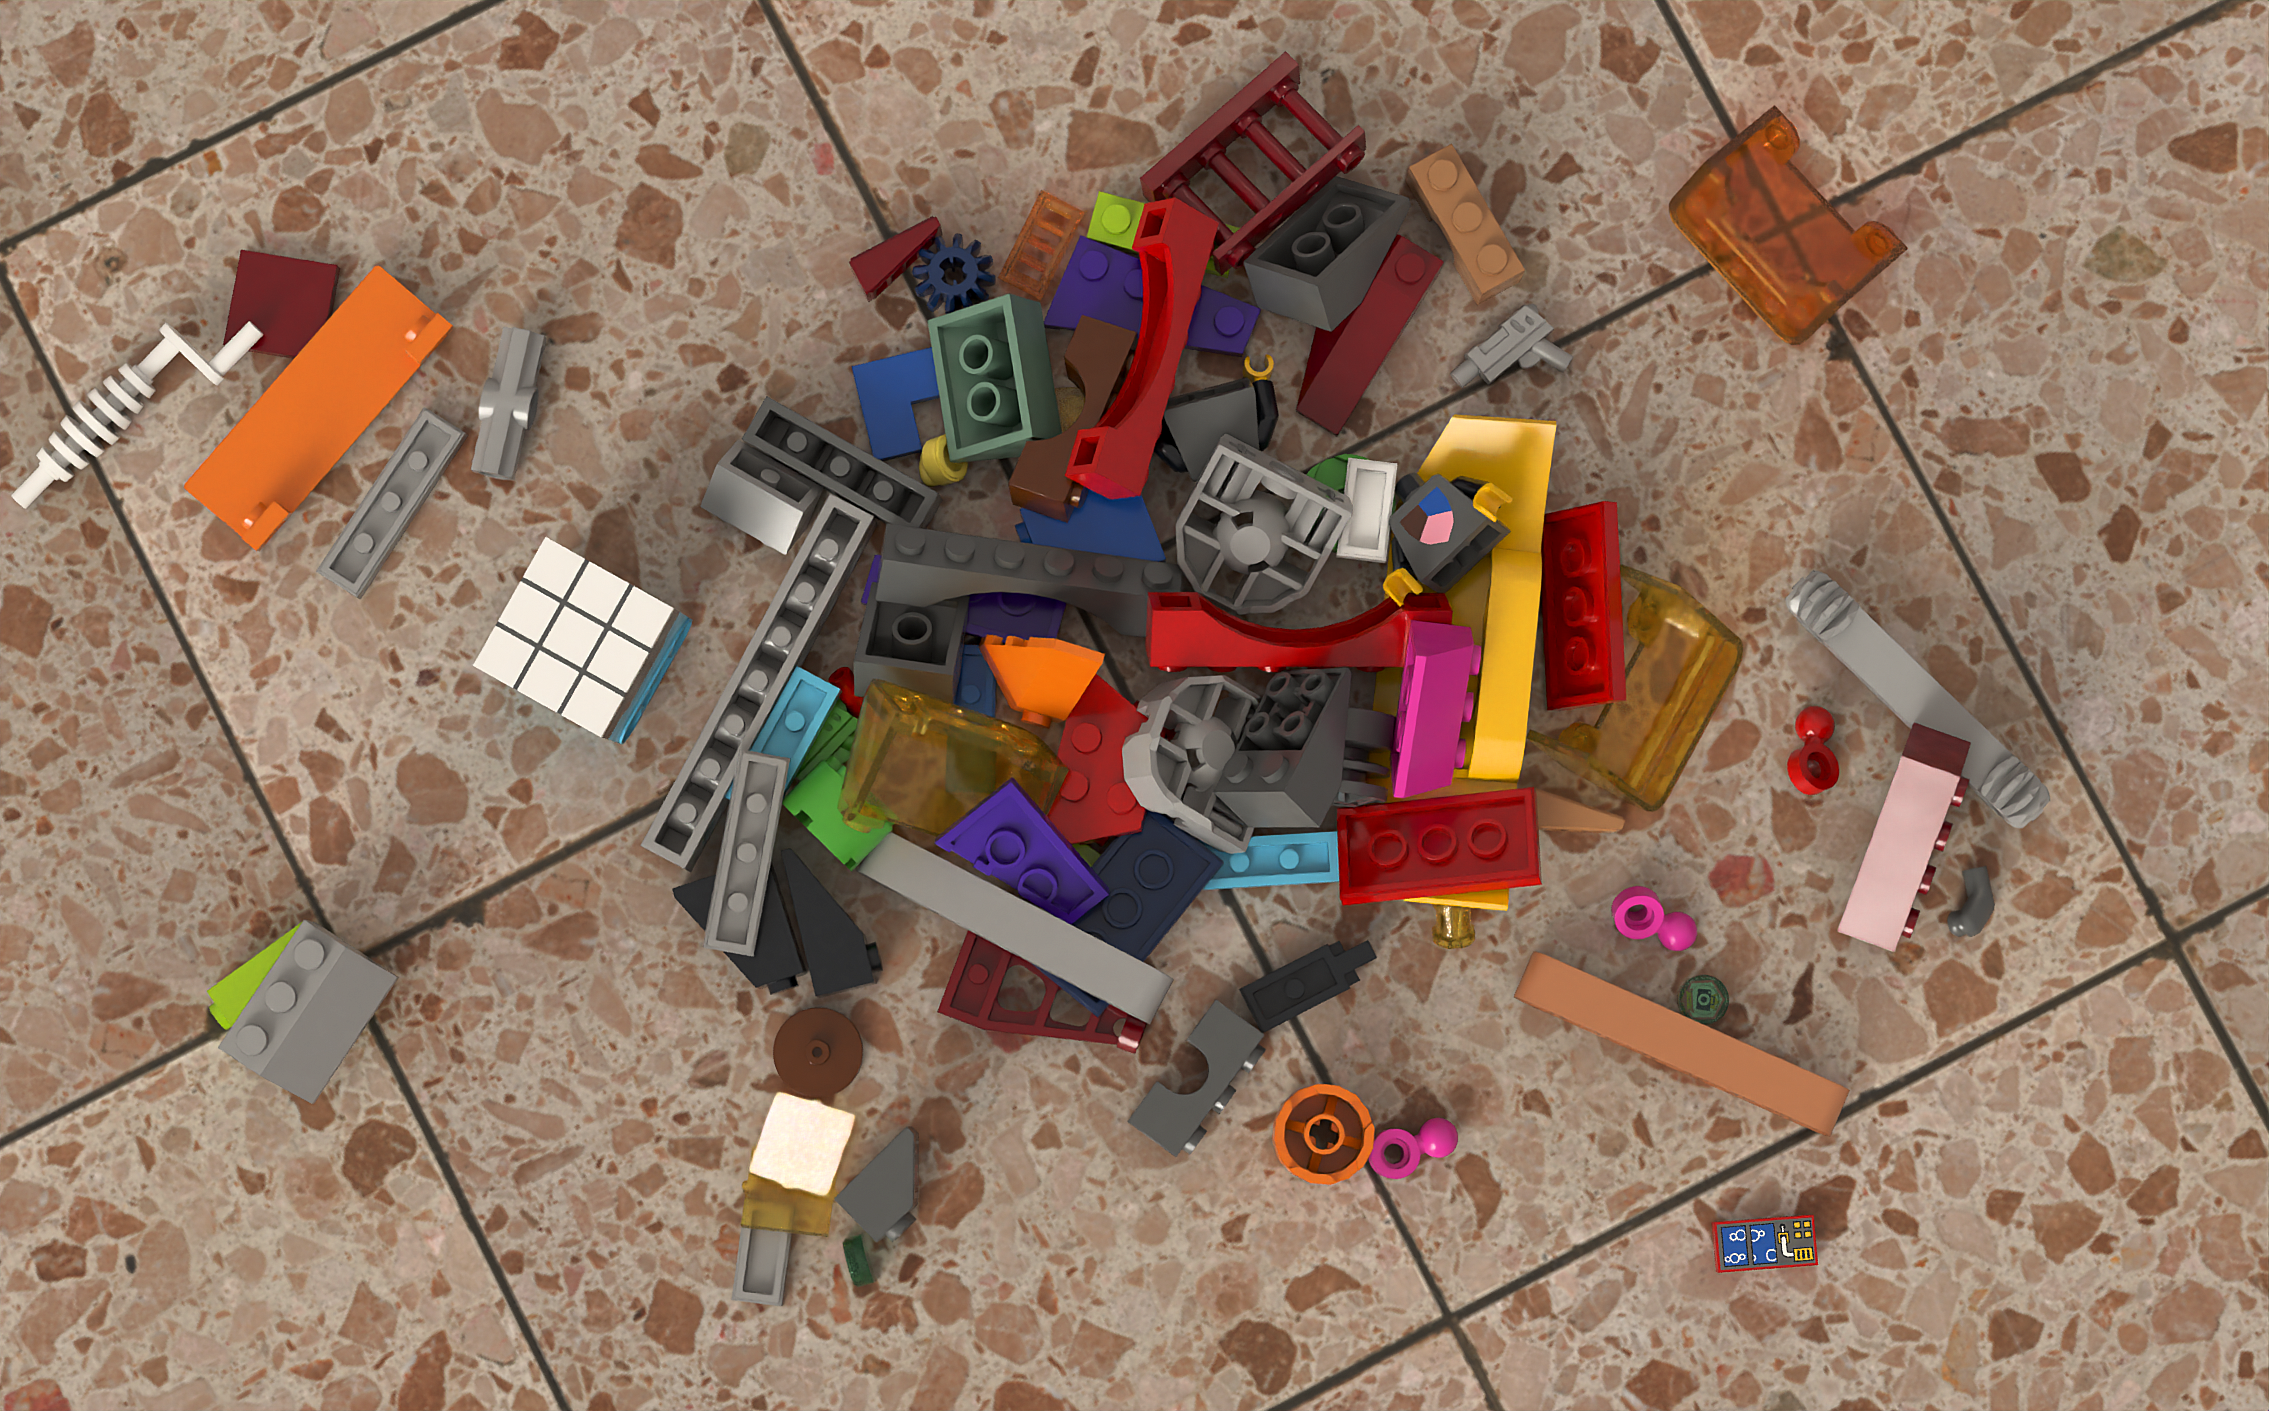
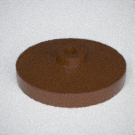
M821 1007L805 1009L791 1016L778 1031L773 1047L774 1064L783 1082L797 1093L809 1097L831 1096L848 1087L859 1073L863 1061L862 1039L854 1024L841 1013Z

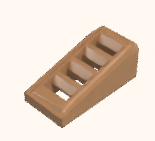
M1535 788L1539 830L1611 834L1623 829L1625 820L1622 816Z

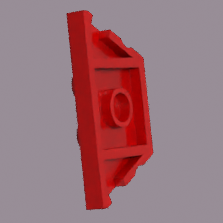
M1095 674L1066 719L1042 809L1044 814L1071 845H1084L1100 841L1102 838L1120 837L1142 832L1147 814V809L1140 806L1124 779L1122 747L1126 737L1139 732L1141 724L1147 722L1149 718L1136 711L1137 708L1097 674ZM1162 730L1160 736L1166 739L1167 735Z

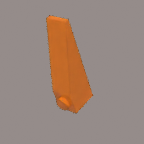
M987 634L980 639L978 646L1010 708L1023 712L1021 721L1047 729L1050 728L1051 721L1060 723L1067 719L1102 665L1105 656L1104 653L1054 638L1030 637L1029 640H1023L1016 636H1007L1005 644H1002V637Z

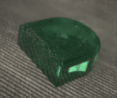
M863 1233L845 1238L842 1242L843 1250L854 1286L861 1287L875 1283L876 1279Z

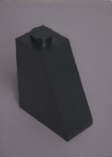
M772 861L754 956L723 951L755 988L763 989L768 987L770 995L798 987L799 984L796 977L807 974ZM716 875L672 888L675 899L704 931L706 930Z

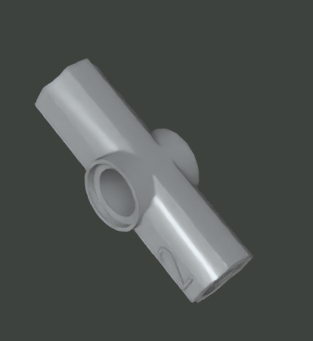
M503 327L492 378L489 377L486 380L480 400L479 419L482 423L472 460L471 470L474 473L501 480H515L525 431L531 429L536 415L539 397L536 383L547 339L544 335L516 327Z

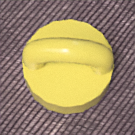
M946 434L926 441L919 461V474L925 485L929 487L937 485L946 486L964 478L967 473L968 462H950Z

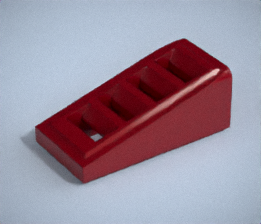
M932 216L850 259L851 270L868 302L876 299L920 258L919 251L922 248L929 249L935 244L934 239L943 235L941 224L937 217Z

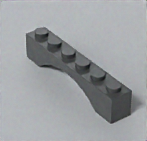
M886 523L878 568L876 600L927 607L946 599L975 593L1011 592L1033 594L1057 599L1082 608L1104 620L1120 634L1146 638L1148 592H1181V568L1178 564Z

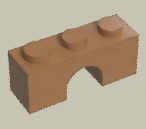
M1452 143L1411 165L1408 168L1405 182L1429 222L1434 220L1445 235L1454 255L1453 265L1477 306L1519 283L1525 269Z

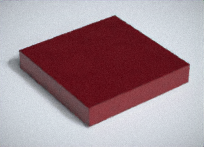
M241 250L223 345L225 346L250 321L264 335L248 350L249 352L294 359L332 316L340 273L339 266Z

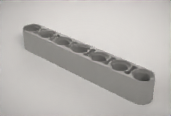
M892 832L863 859L857 870L862 875L1147 1024H1151L1174 980L1154 967Z

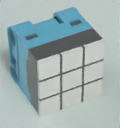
M545 537L473 666L594 734L624 744L636 727L690 630L692 619Z

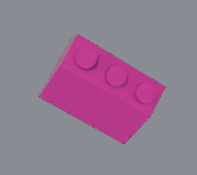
M1411 620L1396 713L1393 750L1390 751L1389 757L1394 797L1406 798L1449 786L1452 783L1454 768L1463 767L1466 739L1459 738L1461 722H1470L1473 709V692H1466L1469 675H1478L1481 660V646L1474 645L1471 627Z

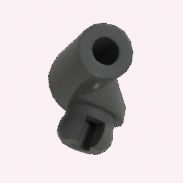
M1987 866L1962 871L1968 899L1961 910L1952 911L1948 915V927L1954 936L1962 937L1967 934L1969 937H1973L1979 934L1994 911L1995 902Z

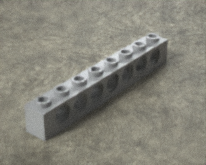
M829 494L640 846L692 872L730 801L725 796L734 780L739 749L751 750L796 666L802 667L877 527L874 516Z

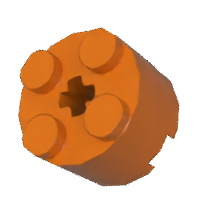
M1315 1084L1297 1090L1282 1103L1274 1118L1272 1141L1278 1159L1291 1174L1309 1183L1331 1185L1349 1179L1364 1167L1373 1150L1375 1128L1368 1109L1356 1094L1338 1085ZM1321 1119L1329 1121V1130L1336 1133L1334 1143L1326 1142L1325 1149L1317 1148L1315 1146L1316 1138L1309 1135L1311 1126H1320Z

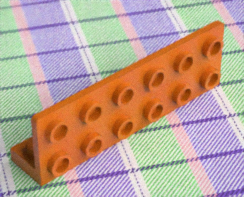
M375 266L184 484L185 490L238 533L241 539L254 550L260 551L453 330V325L438 312L437 314L434 313L381 266Z

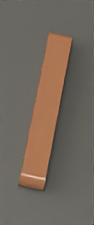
M1533 951L1514 994V998L1825 1136H1831L1850 1091L1833 1081L1536 951Z

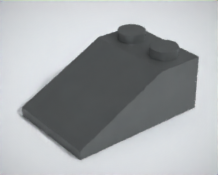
M1335 176L1243 261L1257 307L1332 332L1362 303L1411 207L1410 199Z

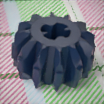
M956 233L953 237V247L946 248L944 239L938 236L934 239L938 251L936 254L925 248L919 251L920 258L927 265L913 267V276L924 280L915 287V291L918 297L931 295L927 303V308L931 312L936 311L943 302L946 303L945 313L948 314L956 311V305L962 304L963 308L973 306L972 298L980 303L990 299L989 294L982 287H990L996 284V276L990 272H985V270L993 265V259L991 255L977 257L981 250V243L978 240H974L966 249H963L962 234ZM955 267L962 268L964 281L957 284L954 279L953 285L946 284L945 271L951 268L952 272H955Z

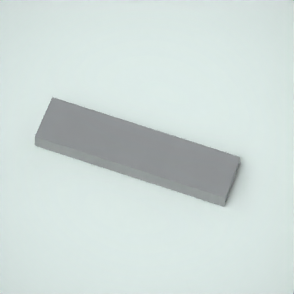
M424 407L316 572L358 599H361L468 435Z
M739 749L703 948L754 956L790 758Z

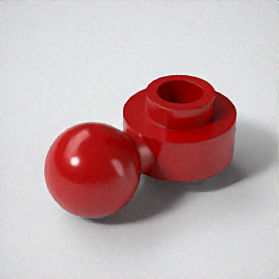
M1810 706L1803 709L1796 718L1795 730L1798 737L1804 742V746L1790 754L1787 770L1791 782L1799 791L1807 795H1817L1836 784L1839 778V765L1833 752L1824 745L1834 733V718L1825 708Z

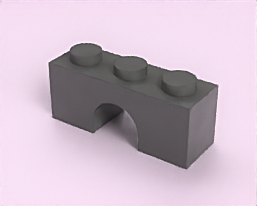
M1215 1000L1186 1040V1042L1199 1050L1206 1059L1208 1075L1203 1086L1194 1093L1184 1095L1174 1093L1156 1081L1127 1122L1173 1156L1177 1157L1181 1150L1190 1155L1207 1132L1200 1125L1211 1109L1220 1114L1236 1092V1089L1229 1084L1241 1068L1249 1074L1266 1049L1258 1044L1264 1034L1218 1000Z

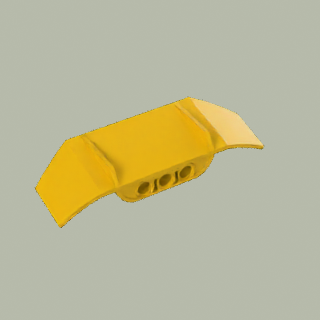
M1454 414L1417 472L1425 483L1436 474L1442 475L1450 482L1454 478L1465 476L1493 483L1513 499L1510 504L1507 502L1503 503L1496 512L1498 520L1506 525L1511 532L1445 593L1453 611L1452 625L1471 627L1474 645L1481 646L1479 672L1477 676L1469 675L1466 691L1473 692L1470 722H1461L1459 738L1466 739L1463 767L1454 768L1452 783L1449 786L1406 798L1394 797L1389 761L1390 751L1369 753V762L1380 764L1390 769V777L1367 778L1366 780L1367 784L1388 789L1387 802L1385 803L1517 789L1526 741L1542 579L1541 543L1556 421ZM1401 499L1396 506V510L1404 504ZM1392 529L1386 578L1393 572L1391 541L1395 535ZM1418 580V583L1423 588L1421 593H1437ZM1386 592L1384 593V600L1390 597ZM1385 667L1384 670L1376 672L1372 711L1393 715L1396 718L1404 667ZM1369 803V804H1364V805L1380 804V803ZM1509 888L1403 900L1507 911Z

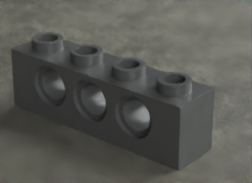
M768 396L764 399L742 437V440L747 445L822 486L823 489L871 514L874 518L885 524L927 529L943 501L936 491Z

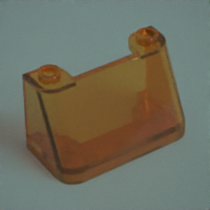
M1774 105L1701 165L1671 199L1669 214L1677 229L1766 325L1784 342L1791 345H1800L1813 336L1892 265L1908 247L1891 228L1880 222L1868 221L1856 231L1790 161L1800 147V138L1794 124Z

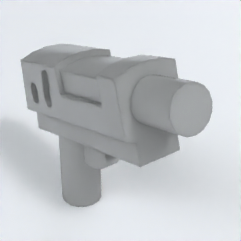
M1535 304L1522 305L1498 326V330L1479 346L1475 345L1464 354L1465 361L1454 369L1450 375L1461 388L1478 375L1490 385L1517 361L1521 368L1528 369L1542 359L1564 373L1573 356L1545 339L1553 332L1554 328L1539 315L1537 306Z

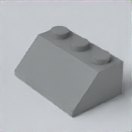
M303 920L218 1048L259 1076L314 1104L399 977L316 922Z

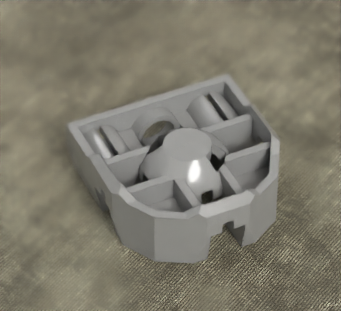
M1224 434L1220 437L1185 506L1177 517V564L1192 584L1194 591L1198 592L1213 605L1233 615L1274 613L1294 600L1302 598L1309 592L1352 515L1353 505L1348 496L1228 434ZM1235 461H1237L1236 464H1235V466L1233 467V469H1232V471H1231L1229 477L1227 478V480H1226V482H1225L1223 488H1221V486H1222V484H1223V482H1224L1226 476L1228 475V473H1229V471H1230L1232 465L1234 464ZM1259 481L1275 494L1287 499H1294L1288 511L1285 505L1272 494L1255 490ZM1198 499L1223 511L1220 514L1221 519L1218 524H1213L1191 513ZM1254 512L1253 523H1246L1239 527L1236 525L1233 519L1234 516L1240 513ZM1289 546L1315 559L1310 572L1307 573L1283 560ZM1222 563L1232 570L1244 574L1232 599L1226 595L1224 597L1216 594V590L1209 587Z
M1217 675L1186 677L1161 682L1140 699L1136 711L1149 719L1141 724L1139 732L1126 737L1122 747L1124 779L1140 806L1151 812L1165 813L1172 818L1176 817L1175 826L1218 851L1230 854L1246 852L1255 827H1248L1213 791L1223 774L1225 764L1232 757L1245 732L1246 724L1253 717L1262 698L1229 677ZM1221 690L1229 691V697L1220 700L1215 715L1212 716ZM1162 728L1174 729L1179 734L1177 740H1170L1169 742L1160 736ZM1196 749V756L1200 762V765L1193 769L1187 758L1186 750ZM1189 783L1194 784V786L1187 787L1183 801H1181L1185 786Z

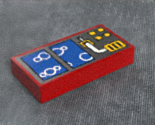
M1814 1215L1711 1222L1717 1273L1818 1265Z

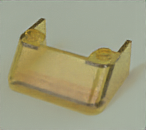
M1621 564L1620 576L1639 592L1637 599L1631 604L1627 613L1629 633L1639 642L1625 669L1627 701L1606 704L1594 727L1585 722L1577 721L1563 730L1558 740L1531 729L1526 738L1562 767L1631 805L1648 812H1653L1661 808L1667 801L1739 669L1743 658V643L1734 632L1683 587Z

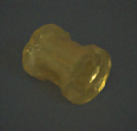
M1432 904L1433 908L1436 909V924L1432 927L1433 942L1436 945L1446 949L1465 948L1475 941L1474 925L1471 923L1472 907Z

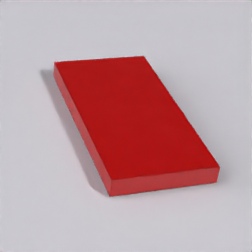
M1602 501L1544 514L1541 543V590L1547 711H1564L1627 701L1617 502Z
M1534 787L1337 808L1340 900L1343 906L1542 885L1537 795Z

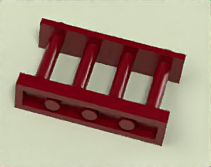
M1286 51L1140 177L1143 196L1150 203L1176 197L1219 223L1214 239L1219 247L1212 252L1215 270L1221 276L1231 267L1234 269L1241 268L1244 265L1243 261L1256 250L1255 246L1337 174L1341 171L1344 174L1349 173L1358 166L1365 156V131L1359 125L1343 138L1297 92L1299 89L1298 85L1301 83L1299 64ZM1275 105L1278 107L1285 106L1328 150L1310 168L1306 169L1262 124V116ZM1239 136L1242 139L1248 137L1292 182L1272 201L1225 155L1226 148ZM1202 168L1205 170L1212 169L1256 214L1235 233L1189 187L1190 179Z

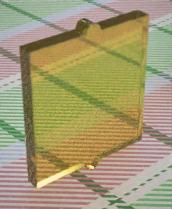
M777 1091L748 1171L749 1174L781 1184L787 1192L794 1188L827 1199L850 1136L855 1116L823 1106L819 1099H813L810 1102Z
M752 1146L748 1180L742 1183L745 1200L741 1228L829 1237L833 1203H836L834 1198L839 1194L835 1190L839 1156Z

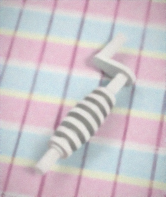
M248 321L208 362L177 330L168 323H165L159 329L165 338L138 366L134 365L132 367L125 363L118 369L125 377L122 382L112 375L103 381V384L111 392L108 396L97 388L87 393L90 400L97 406L95 410L81 400L72 407L83 422L79 424L68 415L64 417L60 424L69 436L65 438L57 431L52 433L48 440L56 450L52 453L45 447L40 449L36 455L40 460V466L11 496L26 509L54 480L60 478L67 482L74 476L67 467L70 463L81 470L90 464L88 459L81 453L84 449L95 457L105 452L104 447L95 438L99 435L111 445L120 438L109 423L113 421L124 430L128 428L132 421L123 409L128 407L136 414L140 412L144 405L136 396L140 392L148 398L153 395L156 390L151 385L154 382L152 379L179 352L218 386L224 380L223 376L264 334L253 323Z

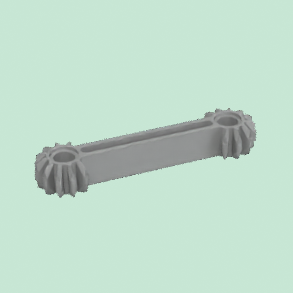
M1813 570L1805 579L1802 577L1792 587L1793 591L1785 598L1789 612L1910 729L1915 722L1971 742L1961 776L1970 779L1968 785L1998 816L2002 817L2013 827L2023 828L2044 811L2043 808L2050 801L2048 788L2041 783L2040 779L2017 757L2010 753L1884 631L1836 581H1833L1823 572Z

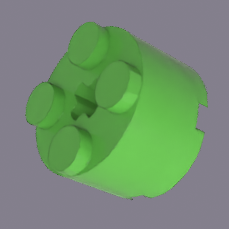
M831 754L826 761L822 759L783 798L782 804L852 872L893 830L892 825L898 818L864 788L863 783Z

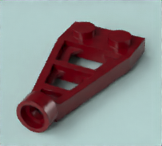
M969 930L937 1011L942 1015L985 1031L1117 1045V1048L1133 1054L1137 1052L1147 1023L1110 1004L1099 1018L1091 1013L1089 1021L1083 1026H1074L1054 1021L1050 1017V1011L1057 992L1062 988L1030 962ZM1012 966H1023L1040 977L1044 982L1046 993L1042 1004L1036 1010L1022 1012L1006 1010L1000 1006L998 994L1007 970ZM1119 1019H1126L1120 1037L1116 1036L1113 1030L1115 1022Z

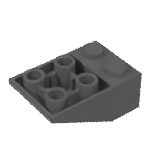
M1348 668L1283 670L1276 672L1274 677L1268 682L1266 692L1253 717L1246 724L1245 732L1232 757L1225 764L1223 774L1213 791L1248 827L1320 828L1341 787L1352 672Z

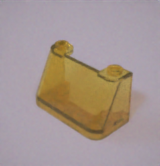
M872 679L863 697L837 808L843 815L842 821L847 826L863 833H870L872 828L882 829L886 821L937 837L1012 776L1047 816L1069 768L1040 737L1020 726L885 680Z

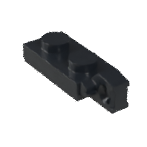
M1369 940L1347 951L1344 950L1341 942L1338 941L1330 946L1326 944L1239 990L1259 1030L1264 1033L1350 989L1351 985L1360 981L1355 969L1376 959L1377 956Z

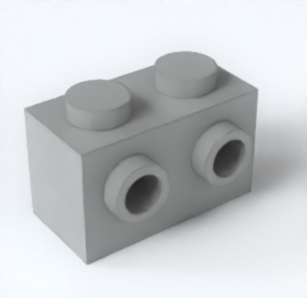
M737 440L717 463L700 507L718 516L722 521L730 523L757 538L763 544L786 555L805 532L823 487L742 441Z

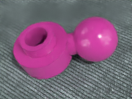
M1629 887L1621 891L1612 903L1611 912L1618 931L1625 937L1644 939L1658 933V938L1662 945L1672 951L1686 950L1696 940L1697 926L1695 921L1683 912H1672L1665 915L1657 894L1647 887ZM1634 905H1643L1642 909L1637 912L1628 911Z
M1433 1118L1426 1121L1420 1128L1419 1134L1415 1136L1402 1129L1383 1130L1374 1137L1373 1150L1368 1158L1373 1170L1382 1177L1389 1179L1407 1177L1417 1168L1420 1155L1426 1153L1431 1157L1442 1158L1451 1154L1458 1143V1132L1455 1126L1444 1118ZM1390 1144L1397 1145L1401 1151L1400 1159L1393 1164L1389 1163L1384 1156L1385 1149Z

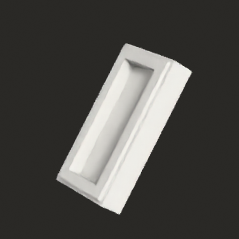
M1348 458L1344 495L1350 498L1353 511L1338 538L1337 558L1378 563L1386 562L1390 531L1389 519L1392 515L1397 463Z

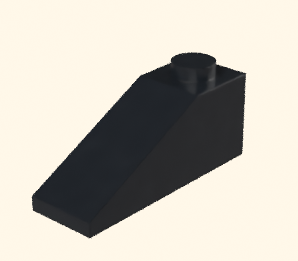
M791 848L781 850L815 996L822 998L877 984L875 973L883 971L877 943H867L866 935Z

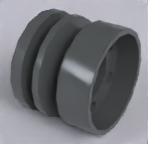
M1348 708L1341 787L1331 805L1358 807L1359 805L1387 802L1388 789L1367 784L1366 780L1367 778L1385 779L1390 777V769L1380 764L1369 762V753H1383L1393 750L1396 718L1393 715L1366 709Z

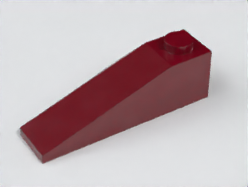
M1396 235L1362 303L1332 332L1316 327L1296 412L1336 437L1339 435L1439 276L1444 261L1405 237Z

